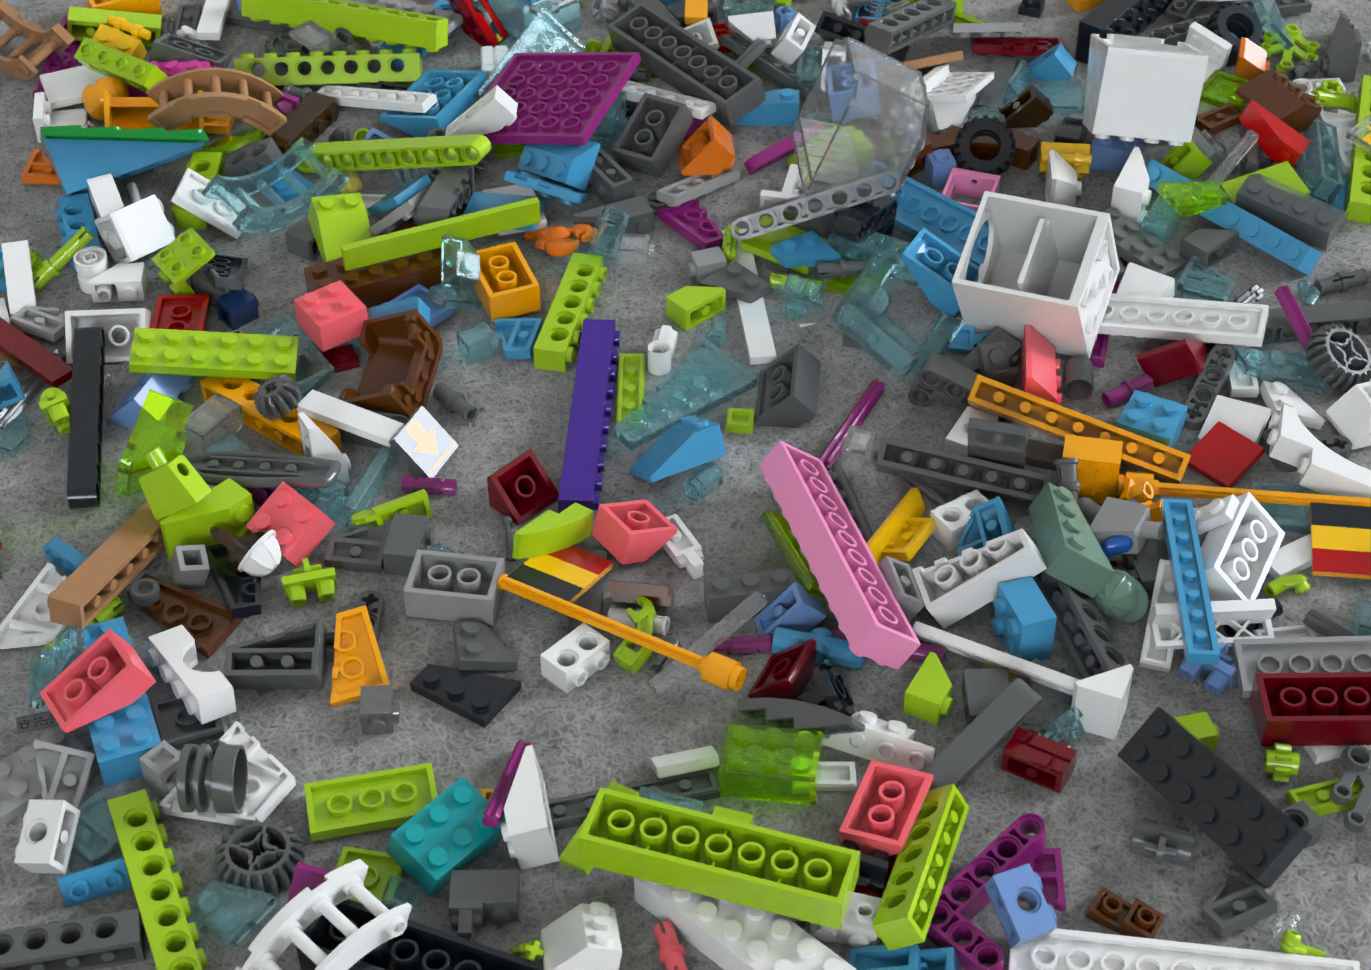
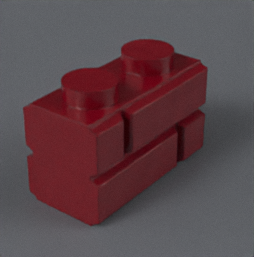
M1018 727L1004 749L1001 769L1061 793L1075 769L1078 751L1072 749L1064 742L1057 743L1042 737L1037 731H1028Z

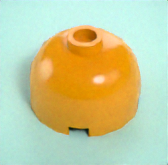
M104 77L97 79V84L92 87L88 84L82 91L84 107L95 120L104 122L103 90H108L110 97H130L128 86L123 84L119 78Z

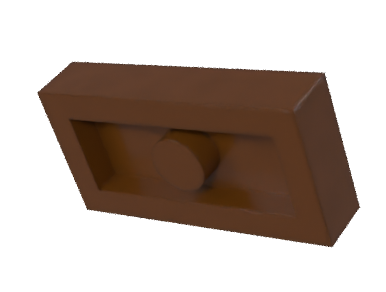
M1231 103L1225 104L1198 115L1197 128L1201 131L1206 129L1211 135H1214L1240 124L1241 122L1238 118L1243 111Z

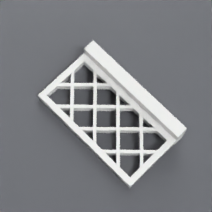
M940 64L910 86L911 109L922 110L930 102H966L994 79V72H949V64Z

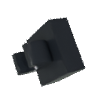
M1022 0L1018 14L1040 18L1045 8L1046 0Z

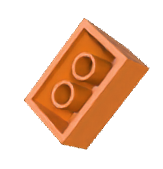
M712 115L678 148L680 173L683 176L719 175L723 170L727 171L734 164L735 152L732 134Z

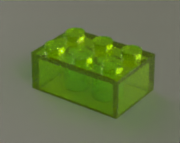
M728 723L719 767L720 796L816 806L821 764L823 762V732Z

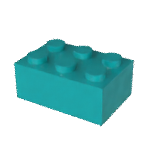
M462 776L390 835L386 853L430 897H433L451 882V870H465L497 843L503 835L500 824L496 828L482 824L483 812L488 801ZM504 816L502 817L500 823L506 822Z

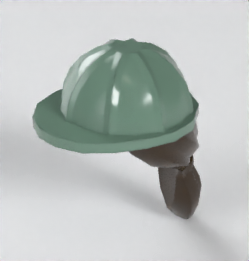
M1115 560L1110 561L1115 573L1093 598L1098 609L1103 615L1122 622H1134L1141 619L1148 611V593L1127 569L1118 566Z

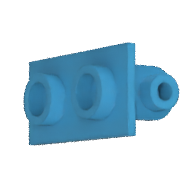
M124 858L114 859L111 862L57 878L66 908L132 888Z

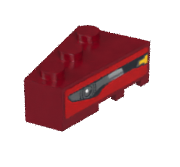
M448 0L453 12L462 14L463 23L460 27L463 33L480 46H492L495 48V46L509 37L488 0Z

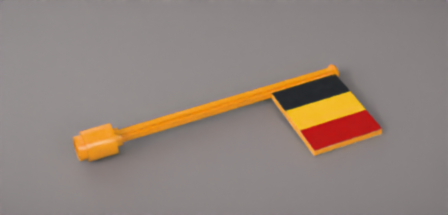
M1126 472L1125 475L1119 474L1117 497H1120L1125 489L1123 482L1131 478L1136 484L1147 481L1153 487V497L1168 495L1223 499L1232 494L1238 497L1250 492L1261 503L1310 506L1312 575L1371 580V498L1161 483L1159 480H1154V474Z
M570 546L554 553L529 558L509 576L508 574H502L498 578L497 588L500 591L504 589L694 667L701 673L702 681L727 691L740 690L745 681L747 669L742 667L741 663L716 652H711L708 656H700L573 604L613 568L614 562Z

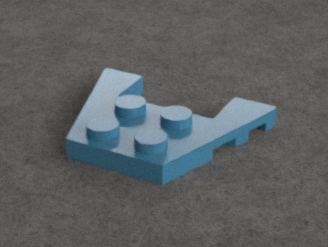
M506 170L503 179L504 181L538 191L537 195L549 199L561 198V203L573 207L579 206L580 203H587L590 194L521 170V173Z

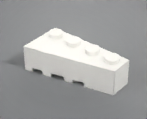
M1019 529L987 541L985 547L980 549L970 547L962 550L961 556L950 560L944 557L935 560L934 566L926 569L919 566L912 569L927 610L945 629L993 601L997 596L998 584L1028 576L1034 577L1046 570L1047 567L1038 547L1023 529Z

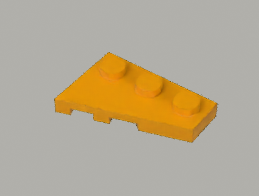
M366 605L336 613L334 666L332 669V693L330 698L331 708L360 700L361 686L390 685Z

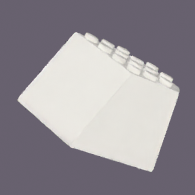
M1091 34L1083 124L1095 135V138L1110 139V135L1120 137L1119 140L1134 141L1135 138L1144 139V142L1158 144L1159 140L1168 141L1169 145L1183 146L1184 142L1191 143L1209 56L1185 42H1178V45L1174 46L1164 44L1165 39L1107 34V39H1102L1099 37V34Z

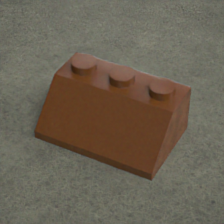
M1275 71L1274 74L1263 72L1236 89L1235 94L1249 104L1251 100H1254L1291 128L1309 133L1323 108L1315 102L1316 98L1314 96L1303 93L1301 86L1287 81L1288 76L1278 71Z

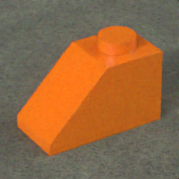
M1241 37L1235 61L1234 81L1248 82L1263 72L1269 73L1270 61H1266L1267 52L1245 37Z

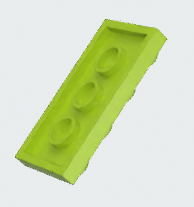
M432 762L305 783L304 789L311 841L402 826L438 796Z

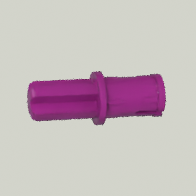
M1145 374L1129 382L1126 380L1122 381L1120 386L1103 392L1101 394L1102 401L1110 409L1126 400L1129 401L1135 390L1146 392L1153 389L1154 380L1148 374Z

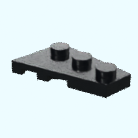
M428 664L410 682L411 691L485 728L521 690V681Z

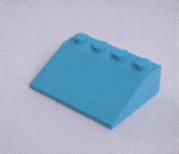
M427 70L406 91L434 93L438 102L425 113L385 110L379 116V119L413 137H427V133L435 128L446 131L450 123L481 99L490 88L485 71Z

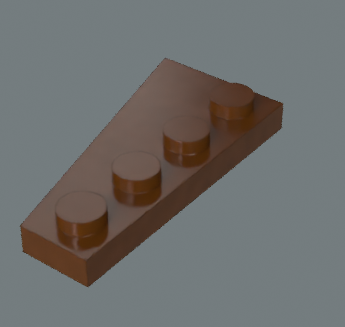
M146 573L140 578L156 580L160 586L161 597L153 605L138 607L167 629L183 625L194 638L196 650L207 659L212 656L244 620L241 618L231 619L224 604ZM128 590V591H127L128 598H129V601L132 602L131 596H130V592H129V590Z

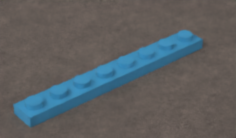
M1162 498L1160 508L1186 663L1218 665L1220 650L1192 500Z

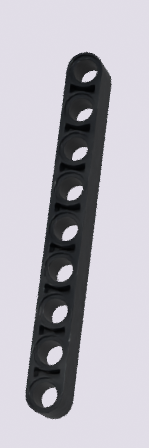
M103 326L74 329L67 473V499L70 509L100 506L105 376V334Z

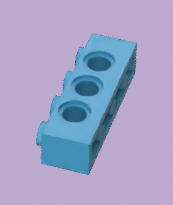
M88 192L59 197L60 208H55L63 245L84 226L90 231L89 234L92 233L95 237L85 247L96 246L101 248ZM72 258V259L67 263V265H68V266H72V265H73L75 274H78V272H77L76 269H75L74 261H73V258Z

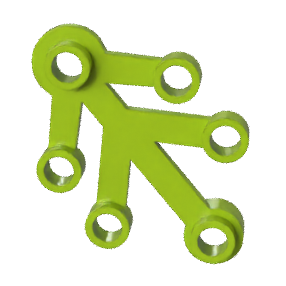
M1284 25L1276 33L1266 31L1264 35L1265 40L1260 48L1267 52L1266 57L1283 51L1282 60L1277 64L1275 71L1285 74L1286 69L1294 66L1291 62L1292 54L1301 61H1308L1310 59H1313V62L1315 60L1318 61L1316 54H1318L1320 44L1303 38L1302 31L1297 25ZM1275 41H1283L1281 43L1271 45ZM1294 43H1297V44H1299L1301 47H1303V48H1304V51H1303L1302 49H1300V48H1299L1297 45H1295Z

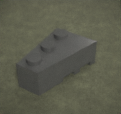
M322 619L312 620L311 624L295 629L293 626L283 629L284 632L269 637L263 635L227 646L224 668L225 678L233 686V689H323L327 631Z

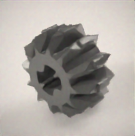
M285 374L278 377L274 375L270 380H265V383L258 386V391L253 395L256 409L270 421L276 418L281 420L284 415L290 414L293 409L298 408L297 403L302 400L298 384Z

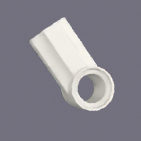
M662 325L661 328L656 329L652 342L648 344V371L653 375H666L671 370V360L678 340V332L674 331L671 326Z

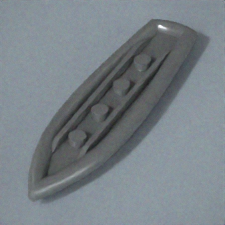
M229 450L185 455L206 484L217 486L230 478L243 488H277L282 481L291 488H326L335 481L341 469V463L338 460L274 452Z

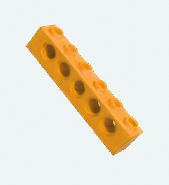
M209 376L200 381L204 402L295 455L304 456L297 408L293 409L290 414L284 415L281 420L276 418L270 421L259 413L254 404L253 395L258 391L259 383L246 378ZM309 417L341 452L340 430L332 425Z

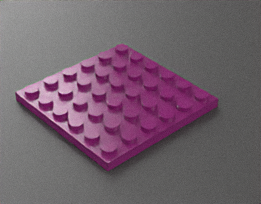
M515 52L485 95L496 85L518 103L517 118L510 126L505 125L501 130L484 134V136L489 139L491 144L585 145L641 62L639 52Z

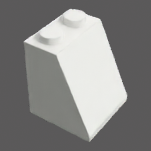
M155 194L94 220L114 265L135 261L175 240V230L172 224L167 222L163 213L164 206L160 199L156 198Z

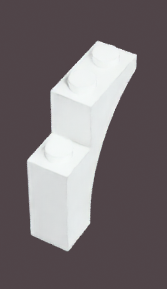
M1284 404L1279 414H1273L1268 428L1272 429L1267 439V444L1270 445L1269 457L1297 467V472L1300 473L1299 485L1324 495L1371 498V470L1343 458L1321 443L1304 426L1294 408Z

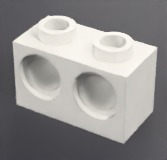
M976 489L961 495L951 502L936 507L934 510H931L930 518L934 519L937 526L932 534L949 551L956 549L963 530L971 518L969 515L972 508L989 500Z
M582 623L540 655L541 675L565 693H569L575 687L582 686L587 678L596 671L602 670L611 661L610 640L587 624Z

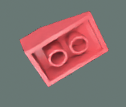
M109 628L39 694L61 729L68 733L133 704L156 680L134 648Z

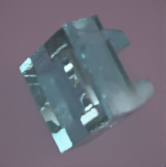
M1074 706L1043 727L1041 732L1047 739L1053 738L1056 742H1064L1071 745L1074 742L1070 738L1069 732L1076 739L1085 734L1080 721L1083 714Z

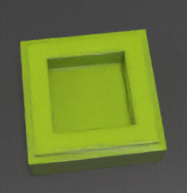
M728 408L726 432L753 434L755 409Z

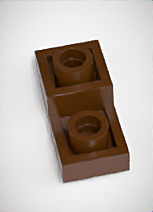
M1103 886L1085 917L1124 936L1150 939L1155 938L1166 917L1138 898L1135 899L1133 904H1130Z

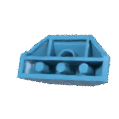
M999 496L972 508L969 515L971 518L966 524L957 545L958 555H962V550L970 547L980 549L986 546L987 541L1016 531Z

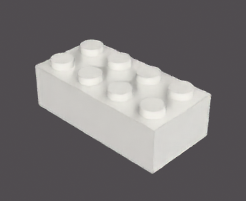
M1250 492L1236 497L1240 504L1233 521L1210 530L1201 546L1210 601L1256 599L1285 535L1283 530Z

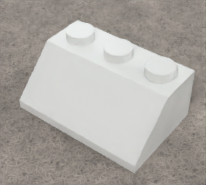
M146 308L65 311L66 363L73 364L74 329L103 326L105 363L129 362L134 328H150L151 311Z
M602 902L581 903L541 930L540 940L541 949L544 950L542 956L544 970H619L622 946L615 908H611Z

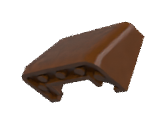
M417 309L364 320L359 341L362 347L369 353L367 364L358 392L353 388L344 389L339 399L367 410L397 414L409 418L418 407L423 406L426 408L442 354L443 345L441 337Z

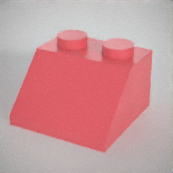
M645 499L599 504L592 535L618 562L631 565L647 561L676 535L678 529Z

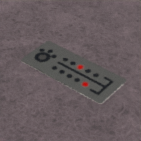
M51 711L16 718L17 734L59 726Z

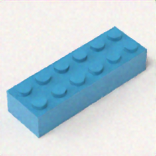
M123 616L88 625L83 630L73 629L62 632L70 662L72 663L109 628L132 646ZM146 692L133 704L88 723L105 787L143 776L139 758L161 742Z

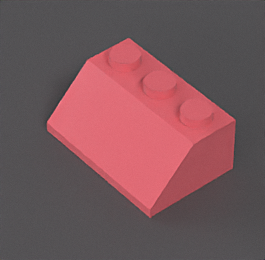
M1025 325L1020 365L1021 391L1061 405L1062 393H1057L1061 389V376L1056 375L1060 373V358H1056L1055 347L1031 325Z
M871 760L839 829L840 844L845 839L855 842L859 846L860 853L869 856L876 849L888 853L889 857L902 852L933 781V774Z

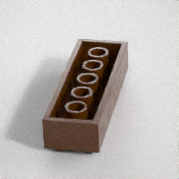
M458 243L349 271L345 270L342 257L303 268L307 293L341 280L367 309L390 302L417 284L432 292L469 282L467 257Z

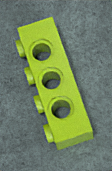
M84 37L74 56L77 61L89 70L107 77L119 78L124 84L144 92L169 77L154 64Z
M193 152L191 160L187 161L186 169L189 168L221 186L225 174L222 152ZM176 204L172 205V218L176 219L178 229L208 228V222Z

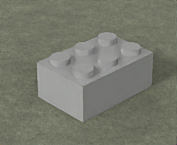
M417 549L403 590L406 616L456 622L472 621L494 626L504 589L500 591L497 588L499 576L506 574L504 558Z

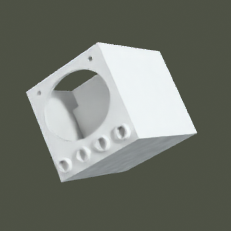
M984 191L952 279V286L962 315V323L976 327L975 334H980L984 331L991 333L998 326L1021 344H1023L1025 325H1031L1055 347V353L1090 359L1120 270L1110 213ZM988 220V245L984 263L979 267V279L977 282L966 280L970 255L982 225Z

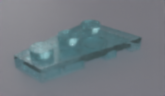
M1236 349L1234 360L1245 375L1275 382L1278 378L1290 383L1291 387L1301 390L1302 386L1314 388V393L1318 395H1324L1328 389L1325 382L1321 383V378L1318 375H1314V369L1308 366L1310 361L1306 359V354L1256 349Z

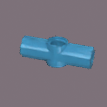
M776 627L772 642L773 653L813 638L817 642L816 664L827 659L832 664L856 669L863 668L865 656H856L849 649L848 640L835 638V635L828 629L814 628L810 633Z

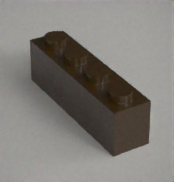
M312 91L286 116L287 123L270 136L283 154L282 165L289 166L294 161V157L303 148L313 143L338 119L339 110L335 97ZM266 135V136H265L264 138H262L261 140L266 139V138H269V136Z

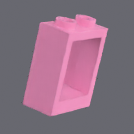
M953 167L942 194L953 199L955 194L982 199L984 191L999 193L1001 176ZM958 202L976 212L978 211L979 205Z

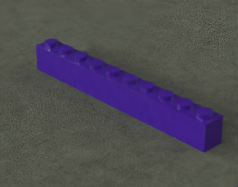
M584 319L558 496L559 513L575 502L595 512L601 503V495L597 493V491H602L603 474H599V472L605 471V455L601 454L607 453L608 438L604 434L609 435L610 418H606V416L612 415V400H609V398H614V382L611 381H616V365L613 364H618L619 355L618 348L615 347H620L621 332L616 331L615 320Z

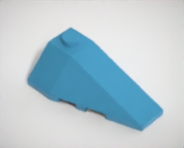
M785 88L764 92L766 100L732 124L799 126V90ZM711 114L721 125H728L714 114Z

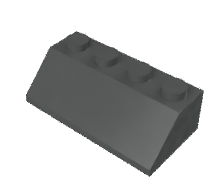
M1258 173L1247 177L1237 192L1235 205L1292 237L1325 251L1349 215L1346 211Z

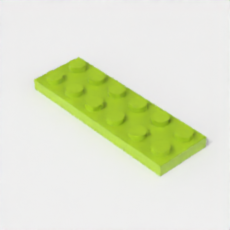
M135 327L129 359V372L270 380L274 375L278 377L285 374L287 377L295 380L299 336Z

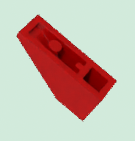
M1254 100L1250 101L1238 118L1267 156L1277 164L1288 161L1291 167H1293L1311 144L1310 140Z

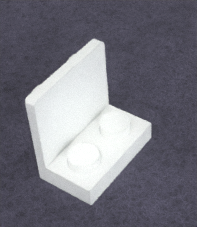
M1193 22L1189 26L1185 43L1190 44L1209 56L1204 86L1227 64L1232 44L1197 22Z
M35 93L33 123L38 143H42L40 140V127L81 125L82 128H87L88 113L86 108L52 111L51 102L46 101L45 93Z

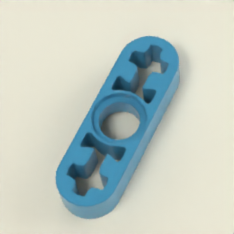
M58 537L43 545V552L47 559L68 575L72 574L88 558Z

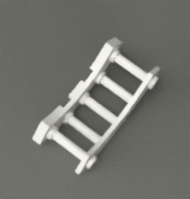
M358 859L324 875L326 880L324 883L312 891L307 887L290 900L267 923L250 944L248 949L252 953L242 968L236 966L235 970H283L276 962L291 942L317 965L315 970H348L379 945L402 935L407 927L412 906L408 902L391 910L384 906L364 887L368 866L361 859ZM355 897L376 918L358 929L335 907L337 904ZM322 914L347 937L328 956L302 932Z

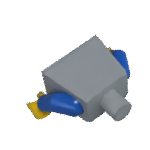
M1106 497L1090 526L1107 559L1118 554H1138L1141 552L1147 539L1161 540L1164 535L1163 523L1153 522L1149 507L1145 504H1140L1134 499L1126 501Z

